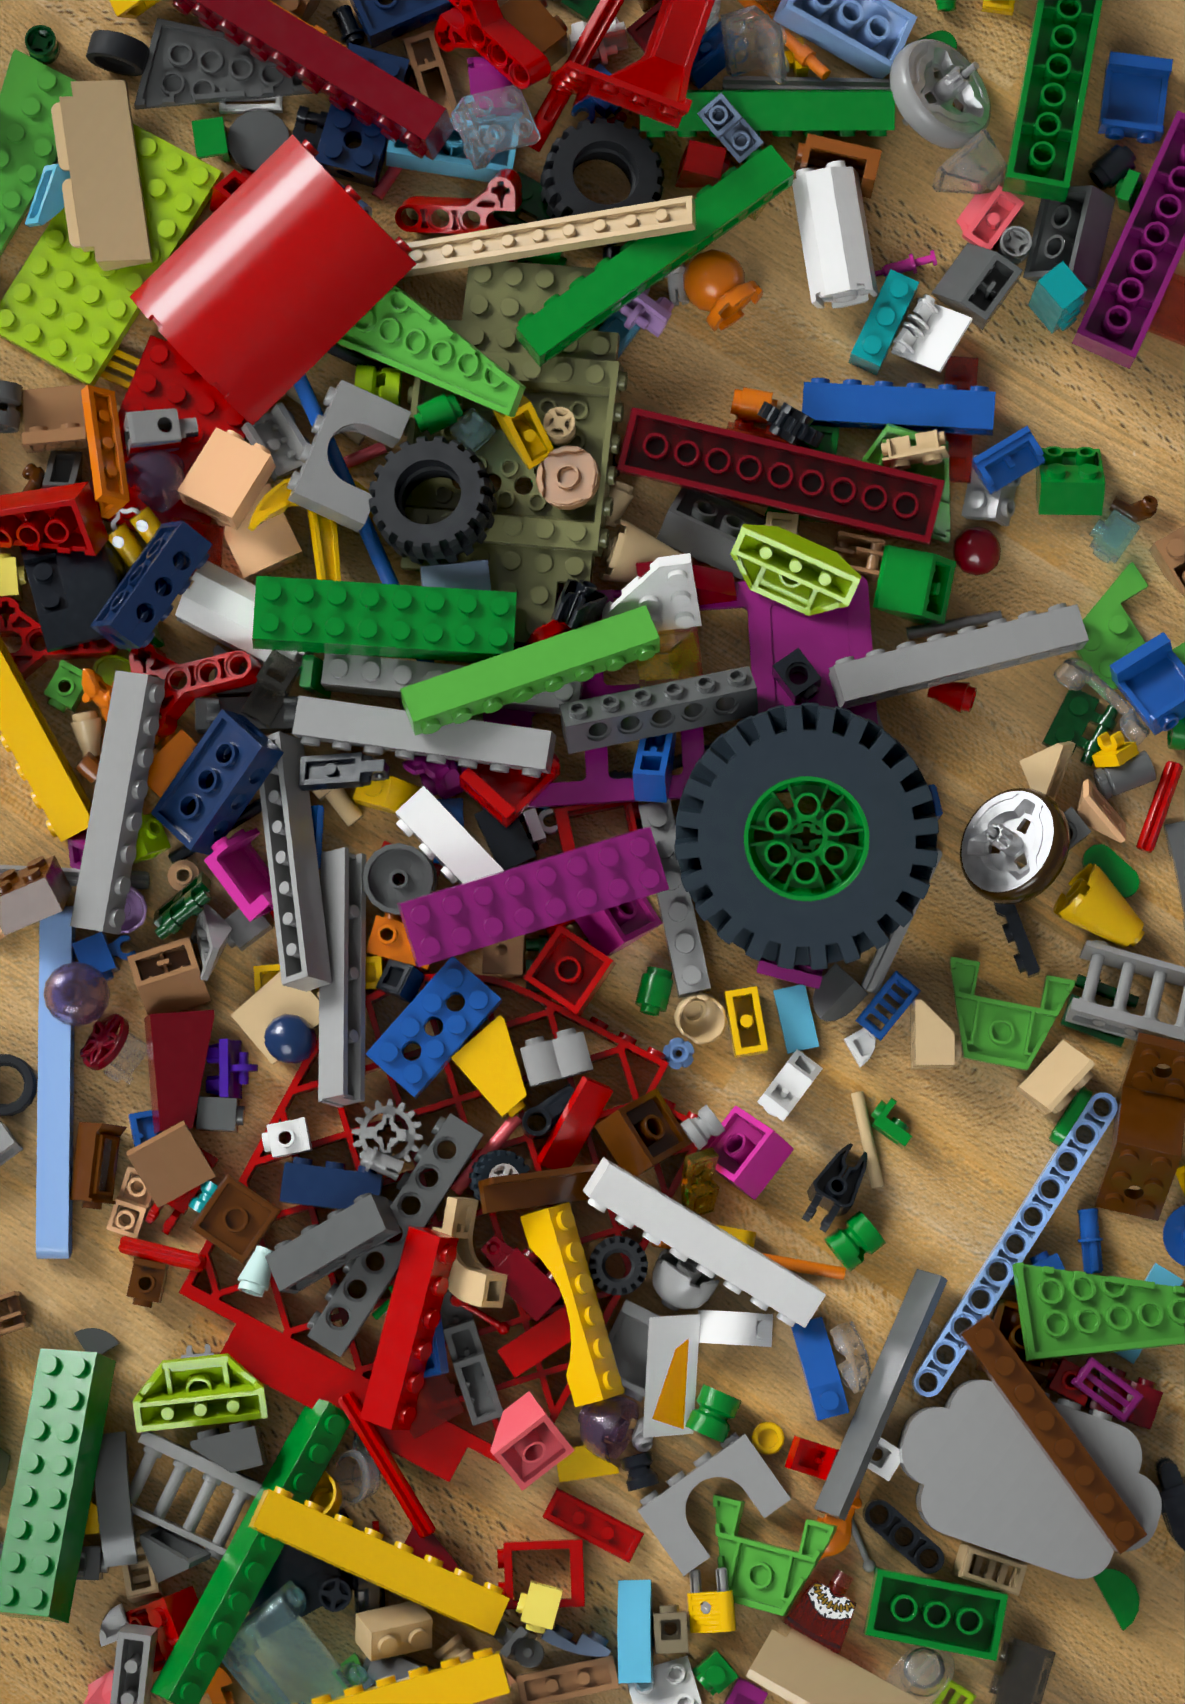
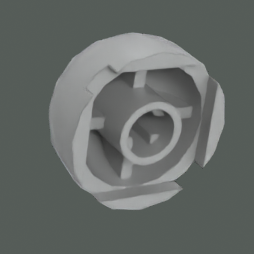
M669 1249L661 1251L653 1268L652 1282L656 1293L662 1298V1304L674 1311H678L680 1308L695 1309L707 1302L719 1284V1280H714L716 1274L713 1278H710L696 1269L697 1262L690 1258L683 1262L672 1255Z

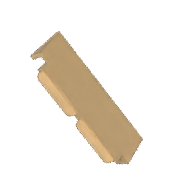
M125 80L71 81L73 96L59 97L60 102L55 103L51 108L58 164L63 171L70 172V179H66L62 184L69 242L73 247L81 248L84 252L95 251L96 262L103 271L153 262L127 82Z
M793 1628L787 1637L772 1629L746 1675L747 1678L793 1704H925Z

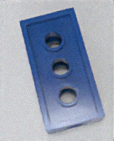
M453 956L365 1054L410 1095L417 1099L452 1060L451 1057L467 1043L502 1003V999ZM454 995H459L465 999V1005L459 1011H451L447 1008L448 999ZM439 1020L443 1023V1030L439 1035L430 1036L425 1032V1027L429 1021ZM410 1044H417L421 1047L420 1057L413 1061L404 1058L405 1048Z

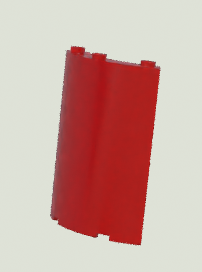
M293 134L130 296L142 313L150 321L153 320L160 328L158 331L210 385L216 381L213 385L225 396L224 399L252 426L417 264L408 255L412 251L409 245L400 236L394 240L358 203L362 197L349 184L343 188L315 158L319 154L315 147L307 139L301 143Z

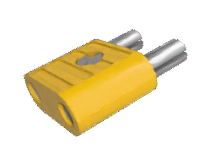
M717 1568L715 1570L717 1591H702L700 1570L693 1569L689 1572L691 1592L687 1593L690 1633H715L737 1630L733 1590H729L726 1568Z

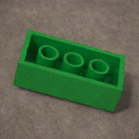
M875 1567L863 1633L868 1636L997 1661L1008 1594Z

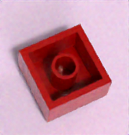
M559 924L523 978L580 1017L616 963Z

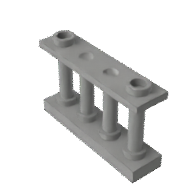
M1087 940L1079 957L1090 961L1082 998L1073 997L1067 1009L1065 1021L1136 1041L1140 1032L1185 1042V967L1111 947L1105 941ZM1103 965L1121 969L1112 1007L1099 1005L1094 1001ZM1134 973L1153 978L1145 1015L1143 1016L1128 1013L1126 1010ZM1165 982L1184 987L1177 1021L1174 1025L1160 1022L1157 1018Z
M152 1431L142 1432L138 1442L145 1445L143 1448L145 1454L130 1484L132 1515L140 1516L206 1547L205 1550L211 1553V1557L221 1561L228 1548L225 1544L246 1499L250 1500L252 1495L256 1497L263 1483L238 1471L230 1473L207 1457ZM162 1454H165L174 1459L173 1465L175 1467L154 1512H151L136 1505V1502L156 1459L161 1458ZM193 1467L204 1473L202 1477L204 1482L184 1525L181 1526L165 1517L186 1472H190ZM223 1481L234 1487L232 1490L234 1495L213 1540L195 1531L216 1485L220 1486Z

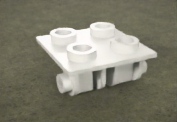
M925 294L923 298H918V303L913 310L915 314L908 315L907 318L910 322H904L897 338H894V346L891 353L941 373L973 319L935 304L936 300Z
M688 1656L653 1666L654 1681L652 1683H627L633 1704H702Z

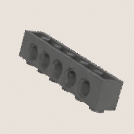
M745 666L559 704L562 733L568 754L743 719L750 715L755 716L758 714L757 687L750 667Z

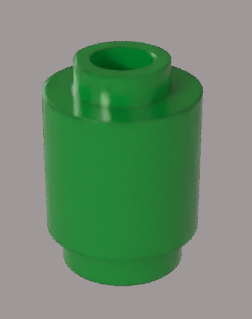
M443 393L417 406L418 413L413 415L420 431L424 432L427 430L430 436L457 423V419L464 416L453 393L446 396Z
M647 967L646 973L642 974L635 1004L641 1007V1013L659 1016V1012H666L673 986V980H671L672 972L658 967Z

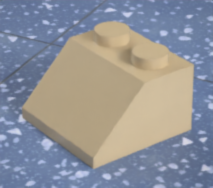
M914 1000L910 1005L911 1069H951L955 1062L961 1058L960 1040H955V1032L923 1000Z

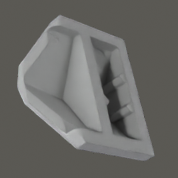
M207 904L204 905V910L199 913L191 935L193 943L198 945L203 964L200 978L208 981L223 953L232 931V927Z

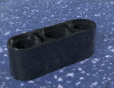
M873 1499L866 1503L863 1508V1518L867 1525L916 1568L928 1574L936 1573L942 1568L944 1564L942 1550L893 1506L882 1499ZM876 1505H883L887 1510L885 1521L879 1524L873 1523L869 1516L870 1510ZM900 1527H908L912 1532V1539L906 1545H899L895 1541V1532ZM925 1549H933L936 1552L937 1561L931 1567H924L920 1563V1555Z

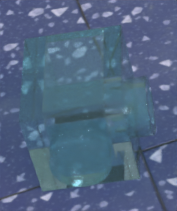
M1114 509L1105 522L1099 519L1089 535L1094 539L1089 547L1094 549L1093 554L1103 562L1109 563V561H1112L1116 564L1140 529V526Z

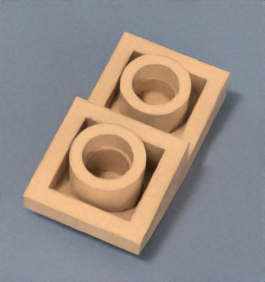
M129 1164L119 1195L115 1199L116 1205H113L106 1229L138 1239L152 1197L134 1166Z

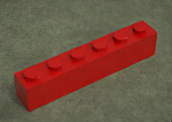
M409 1226L360 1419L389 1430H410L411 1423L416 1415L415 1407L419 1392L424 1384L423 1376L426 1364L432 1353L433 1336L440 1322L443 1298L449 1287L448 1279L452 1263L457 1256L456 1248L459 1238L426 1227Z

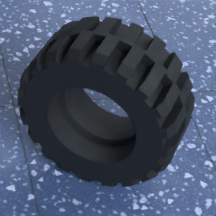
M597 117L593 124L590 123V120L586 119L580 121L576 129L573 126L568 127L563 131L562 137L557 138L552 144L541 174L540 185L543 187L541 199L542 203H548L546 213L549 218L553 219L660 201L664 189L662 184L665 176L664 169L659 168L662 162L659 152L652 153L651 151L654 145L648 137L642 139L639 136L641 131L638 128L632 126L631 129L623 126L625 121L615 119L613 124L607 123L606 117ZM589 160L611 162L618 166L627 176L631 186L630 194L625 200L615 204L593 202L586 198L577 188L573 179L574 170L578 165ZM617 243L606 244V245H607V246L616 245Z
M426 436L417 437V443L410 445L408 441L400 444L401 450L396 454L390 451L384 457L387 461L384 467L382 465L377 466L374 474L378 480L370 482L369 492L373 497L368 500L369 509L373 514L372 519L388 545L392 546L397 554L403 558L409 556L411 561L417 564H422L424 560H427L430 566L440 565L442 559H447L450 564L458 561L457 555L463 552L466 556L474 551L472 545L476 541L482 544L486 539L487 535L484 529L492 528L495 521L492 512L497 510V500L494 497L495 488L483 463L479 461L477 455L470 448L465 449L461 442L453 439L448 443L444 436H434L433 441H429ZM442 477L452 479L459 484L461 488L460 501L455 510L444 520L433 524H418L407 518L405 514L406 501L412 490L420 483L431 478Z

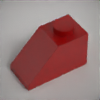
M689 140L681 156L675 187L699 188L705 187L708 184L714 186L729 168L730 160L725 159L727 148Z

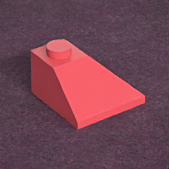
M528 1391L502 1412L490 1451L523 1491L575 1450L538 1401Z

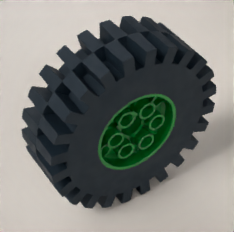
M802 703L801 705L786 707L779 705L739 721L736 726L717 737L710 748L695 764L683 790L676 816V860L679 863L681 880L685 891L689 892L695 902V909L704 922L706 920L709 921L717 930V935L729 945L733 942L744 949L745 955L760 961L761 957L776 961L778 967L793 969L794 965H810L812 970L828 968V963L844 960L846 964L860 959L862 952L874 946L876 949L884 946L890 941V935L900 925L904 928L914 916L913 910L920 898L924 900L930 887L929 879L933 867L936 868L938 858V819L935 814L930 789L917 764L903 745L884 731L880 725L868 718L865 719L853 714L850 710L837 706L835 708L819 706L818 703ZM788 788L794 804L789 810L776 795ZM829 789L839 795V797L825 811L821 805ZM804 796H811L817 801V807L811 813H803L798 808V802ZM780 811L787 815L788 822L785 827L776 829L770 825L769 817L772 813ZM833 813H839L845 818L844 826L837 831L829 829L826 825L828 816ZM803 827H810L811 833L822 836L812 837L809 843L805 844L801 837L791 834L803 832ZM754 829L774 833V839L755 842ZM858 832L857 845L839 841V835ZM776 844L784 846L787 850L786 857L779 862L771 860L768 856L769 848ZM832 846L840 847L844 852L843 859L838 863L829 862L825 858L828 848ZM811 849L812 852L805 853L801 852L800 850ZM801 862H810L815 867V872L810 878L804 879L797 875L796 867ZM788 863L792 868L785 882L775 875ZM823 864L835 876L827 882H823L819 866Z

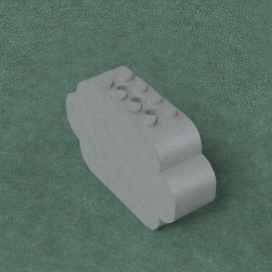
M979 1379L965 1381L957 1385L950 1392L944 1408L937 1406L921 1408L906 1420L897 1445L901 1461L899 1465L909 1478L919 1483L916 1492V1507L921 1519L929 1527L942 1534L1075 1579L1094 1577L1108 1566L1114 1550L992 1381ZM1059 1398L1057 1403L1052 1402L1147 1533L1144 1538L1126 1551L1141 1548L1149 1542L1155 1533L1161 1515L1162 1501L1154 1483L1146 1476L1139 1474L1142 1464V1449L1138 1439L1126 1427L1111 1422L1113 1415L1095 1409H1090L1088 1414L1081 1412L1080 1404Z

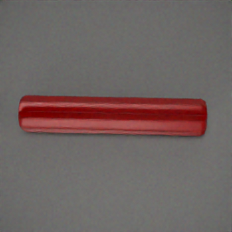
M1168 761L1165 764L1136 845L1141 851L1151 853L1155 848L1183 770V766L1177 762Z
M123 1236L120 1239L118 1247L120 1253L197 1272L204 1270L207 1261L206 1256L128 1236Z

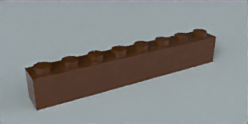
M984 1315L958 1335L1115 1553L1121 1555L1144 1538L1147 1533L990 1316Z

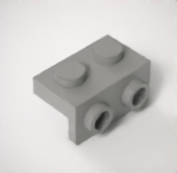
M282 402L276 404L271 412L264 414L253 426L249 422L243 425L241 429L251 445L254 446L255 443H258L270 450L276 466L271 474L274 482L292 474L294 471L301 470L304 462L300 461L299 457L305 444H310L306 437H303L296 425L293 414L285 408Z
M971 464L961 516L972 520L995 521L1001 526H1009L1010 518L1015 511L1014 498L1016 487L1020 484L1021 477L990 495Z

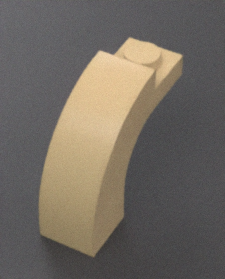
M447 1197L443 1227H432V1229L459 1238L456 1248L457 1256L452 1263L448 1279V1290L459 1300L470 1305L502 1308L508 1275L485 1268L477 1259L473 1248V1230L478 1200L469 1197Z

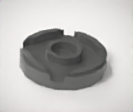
M264 110L248 111L237 117L230 126L227 137L229 153L238 166L254 173L289 138V131L282 119L272 112Z

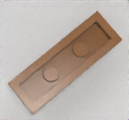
M613 1654L608 1655V1657H597L516 1676L522 1704H550L620 1688Z

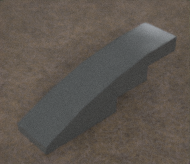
M447 1290L440 1310L443 1333L472 1425L475 1426L501 1417L503 1409L473 1314L461 1306H453L450 1303L452 1293Z

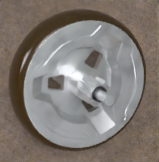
M1013 788L994 795L977 809L963 833L960 847V863L967 882L980 896L999 904H1018L1035 898L1055 881L1065 865L1070 847V829L1067 818L1060 806L1052 798L1034 789ZM1028 820L1031 823L1026 834H1023L1019 830ZM992 846L998 848L1000 853H991ZM1017 861L1025 866L1021 869L1018 866Z

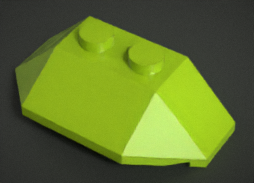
M743 524L730 553L751 591L808 616L839 607H848L862 577L837 552L778 526Z
M228 1353L162 1360L132 1402L137 1433L268 1418L264 1385Z

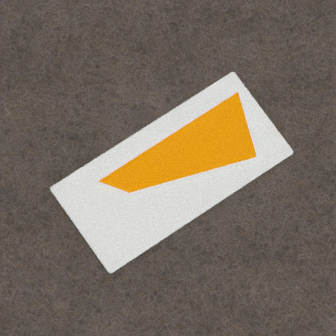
M700 1314L649 1318L643 1438L693 1434L694 1430L685 1427L692 1410L695 1409Z

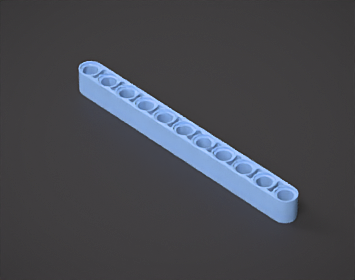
M65 906L62 912L45 918L39 923L37 1259H70L72 1255L73 1200H70L73 1175L75 951L72 944L75 943L76 927L70 926L73 906Z
M1100 1092L1091 1096L1072 1129L1053 1153L912 1377V1387L918 1395L933 1397L942 1390L968 1349L954 1330L955 1321L963 1317L972 1325L984 1315L991 1313L1014 1276L1012 1265L1023 1262L1116 1115L1118 1104L1111 1094ZM1097 1099H1103L1108 1103L1109 1112L1106 1116H1099L1094 1112L1093 1104ZM1080 1126L1088 1127L1091 1130L1092 1139L1088 1144H1083L1077 1140L1076 1131ZM1063 1153L1070 1154L1075 1160L1074 1168L1071 1171H1065L1059 1166V1157ZM1050 1180L1057 1186L1058 1192L1053 1199L1046 1198L1041 1192V1186L1045 1181ZM1028 1208H1034L1040 1214V1221L1036 1226H1030L1024 1220V1213ZM1011 1235L1020 1237L1023 1242V1248L1017 1254L1011 1253L1006 1246L1007 1239ZM998 1262L1002 1264L1006 1270L1005 1277L1001 1281H995L989 1275V1268L993 1263ZM977 1290L984 1291L988 1296V1303L982 1309L976 1308L971 1301L973 1293ZM942 1345L949 1346L953 1351V1359L948 1364L940 1363L936 1357V1352ZM924 1373H931L936 1379L935 1388L929 1392L923 1391L919 1386V1379Z

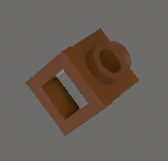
M134 1257L126 1295L134 1298L132 1304L152 1308L153 1302L161 1303L169 1269L168 1264ZM144 1277L150 1278L152 1282L151 1287L147 1290L142 1289L140 1286V1281Z

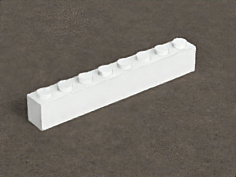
M604 1157L582 1190L590 1198L587 1203L604 1213L608 1208L617 1214L615 1220L625 1227L632 1229L636 1225L644 1230L642 1236L657 1246H659L661 1241L671 1247L669 1252L683 1262H686L688 1258L697 1262V1270L710 1278H713L716 1274L725 1279L723 1285L738 1295L742 1290L752 1296L749 1300L764 1311L768 1307L778 1311L779 1313L776 1317L791 1327L797 1323L805 1328L826 1296L815 1285Z

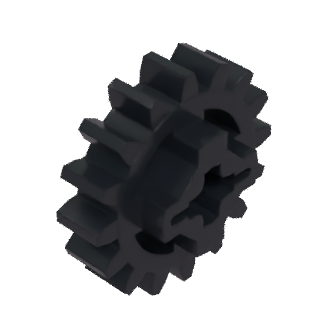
M764 401L757 414L772 423L769 428L770 432L796 446H799L803 440L818 448L825 436L823 433L810 427L814 420L813 418L785 402L778 409Z

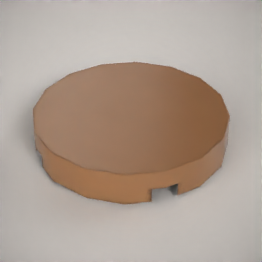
M563 446L552 450L544 462L540 463L537 470L536 483L538 491L550 505L558 509L573 510L584 506L593 499L599 488L601 474L597 462L590 453L578 446Z

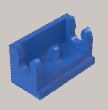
M1026 426L972 458V467L988 493L992 495L1045 463V459L1042 456L1044 453L1029 427Z

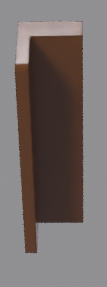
M599 1163L490 1177L478 1181L483 1214L589 1200L590 1198L582 1190Z

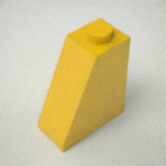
M499 1015L458 1050L451 1059L502 1118L506 1115L513 1118L526 1107L523 1101L527 1098V1094L505 1019Z

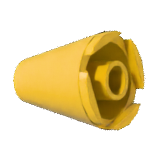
M1090 863L1082 868L1068 883L1071 888L1065 895L1061 892L1054 905L1053 912L1059 918L1123 948L1129 945L1134 947L1145 933L1142 930L1144 926L1143 921L1103 870L1096 864L1092 865Z

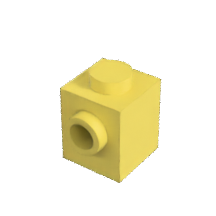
M0 553V598L11 597L16 601H23L22 585L27 584L25 565L20 566L17 558L11 557L9 553Z
M531 1580L528 1594H520L516 1612L522 1613L520 1621L526 1623L525 1629L541 1634L545 1633V1629H553L563 1589Z

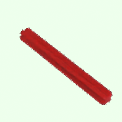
M352 1391L344 1394L338 1399V1403L416 1532L421 1538H426L434 1533L435 1526L371 1422L360 1419L362 1406Z

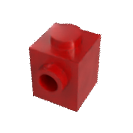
M1060 1358L1058 1363L1052 1361L1048 1377L1046 1378L1048 1383L1045 1388L1081 1406H1084L1088 1399L1086 1394L1070 1383L1073 1378L1077 1377L1081 1367L1064 1358ZM1085 1378L1082 1382L1091 1390L1093 1389L1094 1384Z

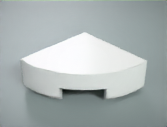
M862 1028L843 1039L860 1068L872 1056L876 1045V1037L865 1028Z
M122 1603L112 1608L102 1622L99 1634L101 1647L117 1641L118 1631L125 1623L129 1624Z

